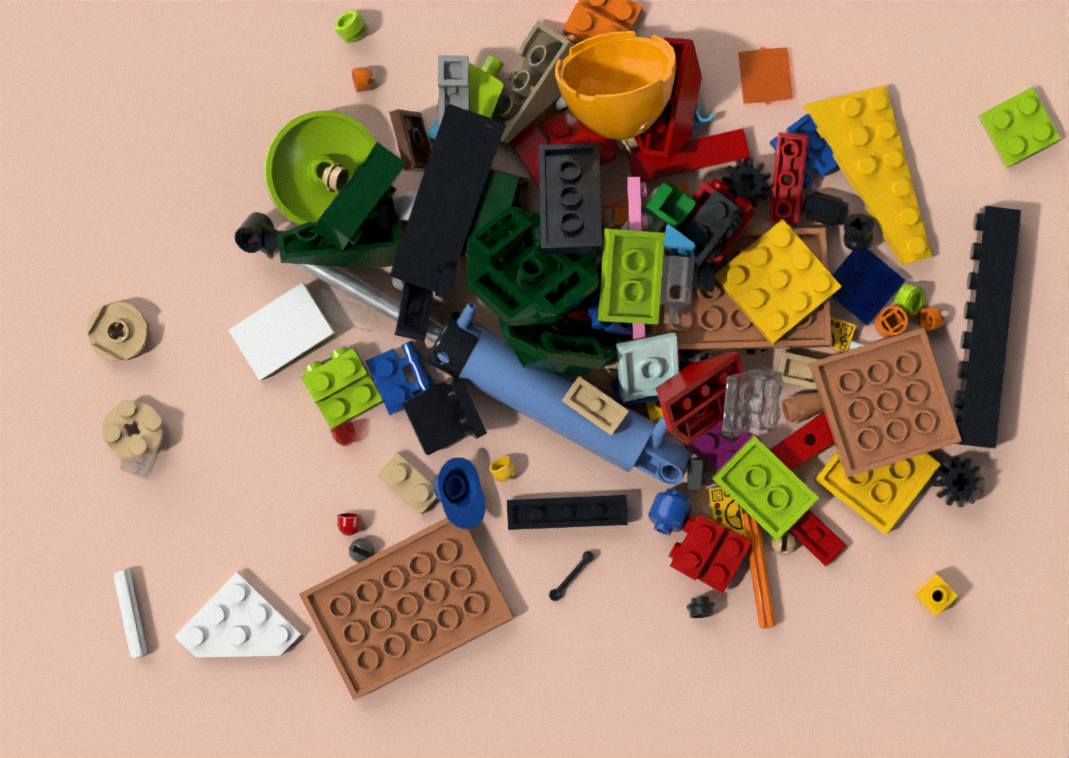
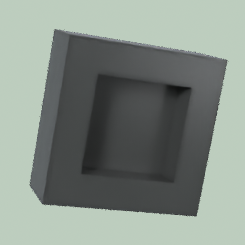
M690 459L686 489L701 490V484L706 485L708 467L703 466V460Z

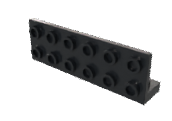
M447 104L390 273L391 277L435 291V296L447 299L483 187L506 126L504 122L452 104Z

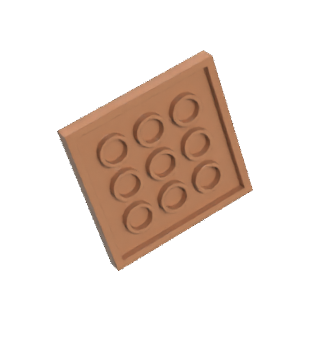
M924 327L809 363L846 478L962 441Z

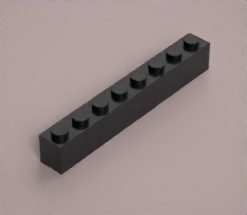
M984 206L974 216L973 230L977 231L976 242H972L970 250V260H974L973 272H969L967 278V289L971 290L970 302L966 301L964 306V319H968L967 331L962 332L960 342L961 349L965 350L964 359L959 361L957 377L961 379L960 391L956 390L954 398V408H958L957 420L955 422L962 440L955 443L956 445L996 448L1021 210Z

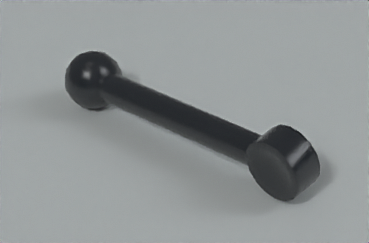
M585 551L582 555L583 559L557 589L550 591L549 597L551 600L558 601L561 597V592L587 562L593 561L594 554L591 551Z

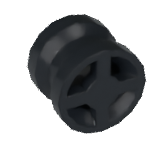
M857 213L845 219L843 242L848 249L864 251L871 247L874 229L872 218L865 214Z
M691 261L689 291L705 289L706 292H714L715 263L698 266Z

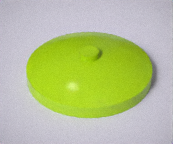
M335 111L307 112L288 121L274 135L264 160L265 185L276 208L297 225L309 221L317 222L339 193L336 190L334 192L327 190L322 180L325 169L334 163H339L349 171L350 180L355 174V170L359 165L363 164L376 144L374 137L360 122L348 115Z

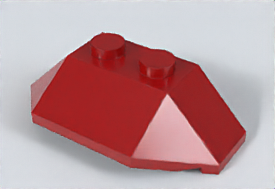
M664 37V40L674 48L676 56V74L671 98L654 124L647 131L636 136L635 140L640 147L642 155L671 158L691 136L702 74L693 40Z
M730 352L693 362L656 387L667 430L682 443L691 444L726 418L736 399L738 388L742 387L745 381L739 352Z

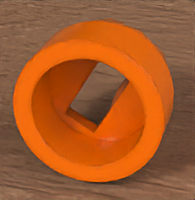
M362 67L352 69V80L356 93L366 91L373 86L374 79L372 77L374 74L370 69Z
M936 306L920 310L918 319L921 327H924L927 332L940 328L945 321V316H942L941 313L942 310Z

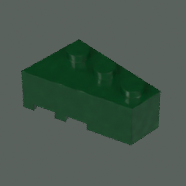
M376 142L362 165L358 166L354 172L355 174L324 211L313 230L341 251L345 249L348 243L354 246L364 233L361 227L365 221L371 224L381 211L377 208L378 204L381 201L387 203L397 190L393 187V184L407 163Z
M490 168L461 252L462 256L466 257L469 236L509 206L520 208L521 203L518 202L522 186L527 187L529 178Z

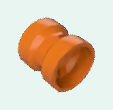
M897 306L884 308L874 319L876 331L884 337L899 335L908 325L906 312Z

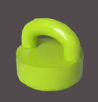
M349 10L338 17L334 30L345 42L352 43L363 37L367 30V23L356 10Z
M903 284L899 287L894 297V306L902 308L910 316L918 314L925 303L924 290L911 284Z

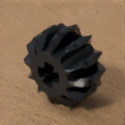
M753 158L748 159L746 167L743 161L738 159L736 160L738 170L729 165L726 171L732 177L723 176L721 181L725 184H731V186H728L727 193L733 192L735 199L738 196L744 197L753 204L752 208L758 206L756 197L761 201H765L768 198L761 190L770 191L772 189L771 184L763 183V181L771 177V173L761 175L760 171L765 165L760 163L756 169L753 168ZM744 177V180H746L747 177H750L753 180L751 182L753 190H750L749 187L746 190L742 189L740 186L743 182L740 178Z
M957 456L953 457L952 465L947 460L942 461L941 464L945 472L938 469L934 472L936 476L941 477V481L932 482L934 487L942 486V489L937 492L936 496L942 498L947 495L945 504L949 506L954 503L955 499L958 507H964L965 499L973 504L975 498L971 493L982 494L983 492L981 488L975 486L976 483H983L985 481L984 477L974 476L981 468L974 466L969 469L971 466V459L966 458L962 464ZM957 474H960L959 478H964V484L959 486V490H957L958 486L952 485V480L957 479Z

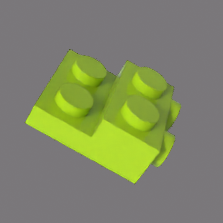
M346 346L330 354L332 360L322 365L319 360L305 367L306 374L301 376L330 429L337 427L383 401L354 348L348 350Z

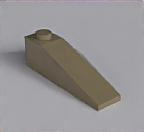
M540 21L536 22L520 47L518 55L521 56V60L517 70L511 71L508 78L511 81V85L507 95L500 98L492 118L506 124L501 138L506 144L561 96L555 76L556 63L558 59L563 61L569 55V48L575 44Z

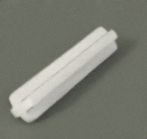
M130 570L118 571L113 574L129 655L131 658L143 657L148 652Z

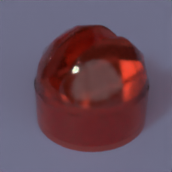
M353 422L344 423L330 430L335 442L341 446L352 444L356 438V429Z

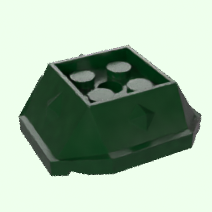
M509 206L468 237L465 288L508 326L522 325L529 327L535 324L556 322L598 287L599 279L595 253L541 255L539 212L523 211L522 208Z
M591 294L553 323L535 324L529 327L522 325L508 326L498 317L505 343L514 349L523 368L584 375L593 369H602L616 360V344H618L615 335L605 332L604 328H592V318L588 315V307L591 305Z

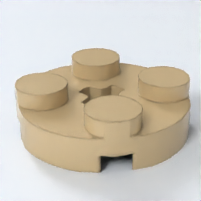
M113 302L103 305L93 312L87 325V333L91 346L98 355L112 361H126L138 355L144 348L148 339L149 325L142 312L135 306L125 302ZM121 323L124 325L123 331L125 335L124 337L119 336L115 340L112 338L114 333L110 329L112 326L118 327Z
M121 401L118 406L109 411L102 425L103 439L107 448L114 456L125 461H136V458L152 455L159 448L163 439L160 416L154 408L143 402ZM137 425L140 434H133L131 437H128L126 428Z

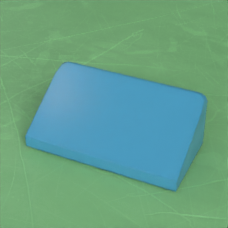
M667 224L664 246L669 256L677 259L696 260L699 257L696 245Z

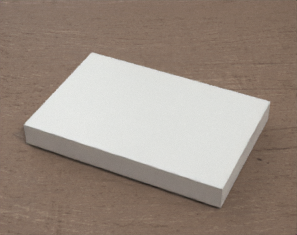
M304 282L228 330L259 380H263L336 333Z

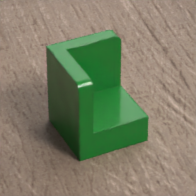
M666 181L659 187L646 208L672 227L678 228L695 207L696 201L672 183Z

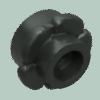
M702 596L692 598L691 603L686 607L689 610L690 618H705L714 615L713 607L716 604L709 602V597Z

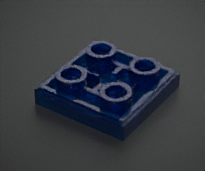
M869 249L864 251L852 250L832 274L842 287L831 297L865 326H868L905 282V279Z

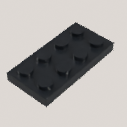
M599 143L539 145L541 255L603 252Z

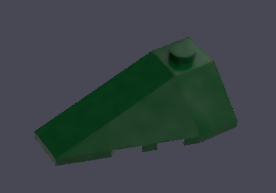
M393 196L387 203L381 201L378 204L377 208L381 210L371 224L365 221L361 227L364 233L354 246L348 243L343 251L313 230L317 222L309 221L277 234L281 263L370 269L393 266L401 243Z

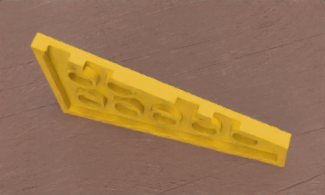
M886 85L804 104L802 108L807 115L810 114L818 127L816 129L821 138H825L833 151V158L857 195L860 194L868 207L866 208L871 218H875L883 231V238L900 265L932 258Z

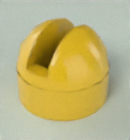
M508 456L496 459L489 467V471L497 481L508 482V477L515 476V466Z

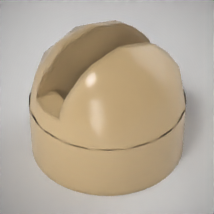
M786 531L782 535L787 536L786 551L781 550L782 537L778 541L772 537L771 546L776 553L787 555L794 550L796 541L791 533Z

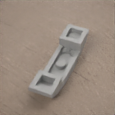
M438 55V130L447 104L469 110V56Z

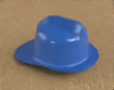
M452 458L446 461L434 482L436 498L442 503L447 519L454 526L461 529H471L479 525L484 518L486 510L477 469L471 461L465 458Z

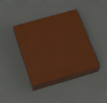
M401 109L389 112L401 159L407 163L404 171L424 172L431 148L422 114Z

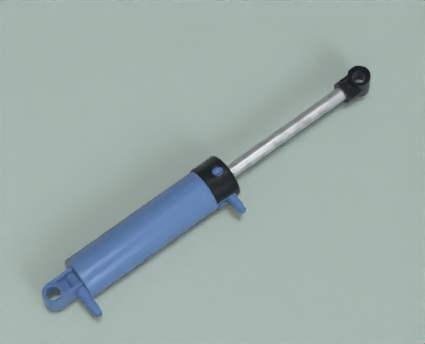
M260 212L250 214L235 232L234 238L238 247L248 253H256L260 250L267 254V257L273 259L276 255L280 257L277 234L283 231L279 232L274 229L273 222L265 214ZM293 264L397 322L399 302L334 266ZM473 303L467 304L462 313L458 311L453 312L444 327L431 320L428 321L425 338L434 342L427 359L430 365L454 378L463 380L628 473L634 466L668 485H676L682 481L691 457L683 447L665 438L667 427L664 417H661L656 425L650 419L619 403L629 412L611 436L561 401L576 378L567 373L523 368L514 349L506 345L504 338L472 320L476 310V306Z

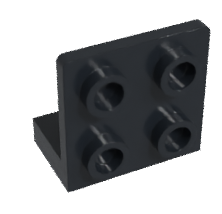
M718 188L713 191L682 233V235L696 245L697 250L701 253L694 262L698 266L705 261L711 263L714 258H717L727 245L723 242L725 237L729 239L745 221L741 216L746 209Z
M451 376L402 402L403 409L419 443L427 455L468 434L476 439L487 434L463 380Z

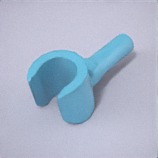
M705 105L699 106L695 112L692 132L699 126L707 125L713 117L714 113L707 119L700 117L699 112Z

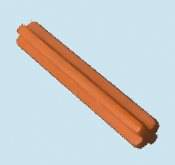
M745 511L743 512V521L746 537L753 540L748 549V558L758 622L761 628H771L776 625L761 526Z

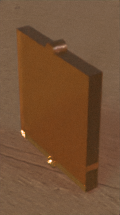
M761 47L759 50L738 52L743 104L765 102L766 105H769L771 101L792 99L787 47L773 49Z

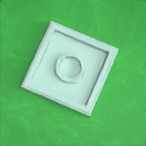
M674 332L616 344L620 398L623 402L658 395L656 387L680 372L678 342Z

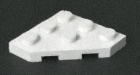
M236 572L174 637L195 657L281 656L302 633L239 572Z

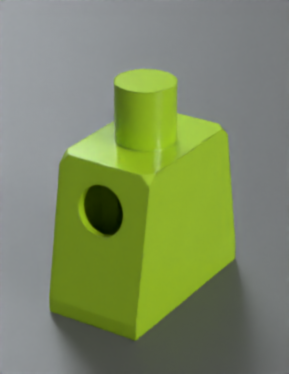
M488 55L481 69L469 63V111L493 118L499 100L503 95L505 84L496 79L504 64L491 55Z

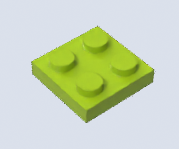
M1033 87L978 116L1006 168L1061 139Z

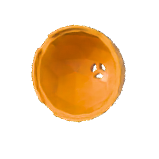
M635 31L611 32L585 39L569 48V55L563 61L558 59L555 67V76L560 93L568 108L586 127L606 138L628 140L647 131L665 109L671 98L674 85L676 56L674 48L659 36L652 35L651 39L637 37Z

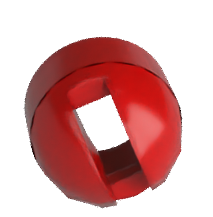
M356 513L338 514L337 526L339 531L347 536L356 534L361 527V515Z

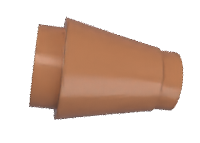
M818 393L788 395V399L782 400V410L788 423L795 422L798 424L824 410Z

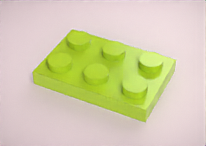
M604 229L598 321L642 324L659 323L665 233Z
M755 435L712 476V479L776 541L819 499Z

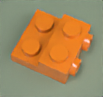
M579 0L563 28V34L567 35L566 38L577 44L600 34L631 31L643 6L632 0Z

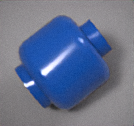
M666 489V492H660L655 496L648 516L650 521L655 524L654 529L665 535H671V532L683 530L692 511V506L688 502V496L674 489Z

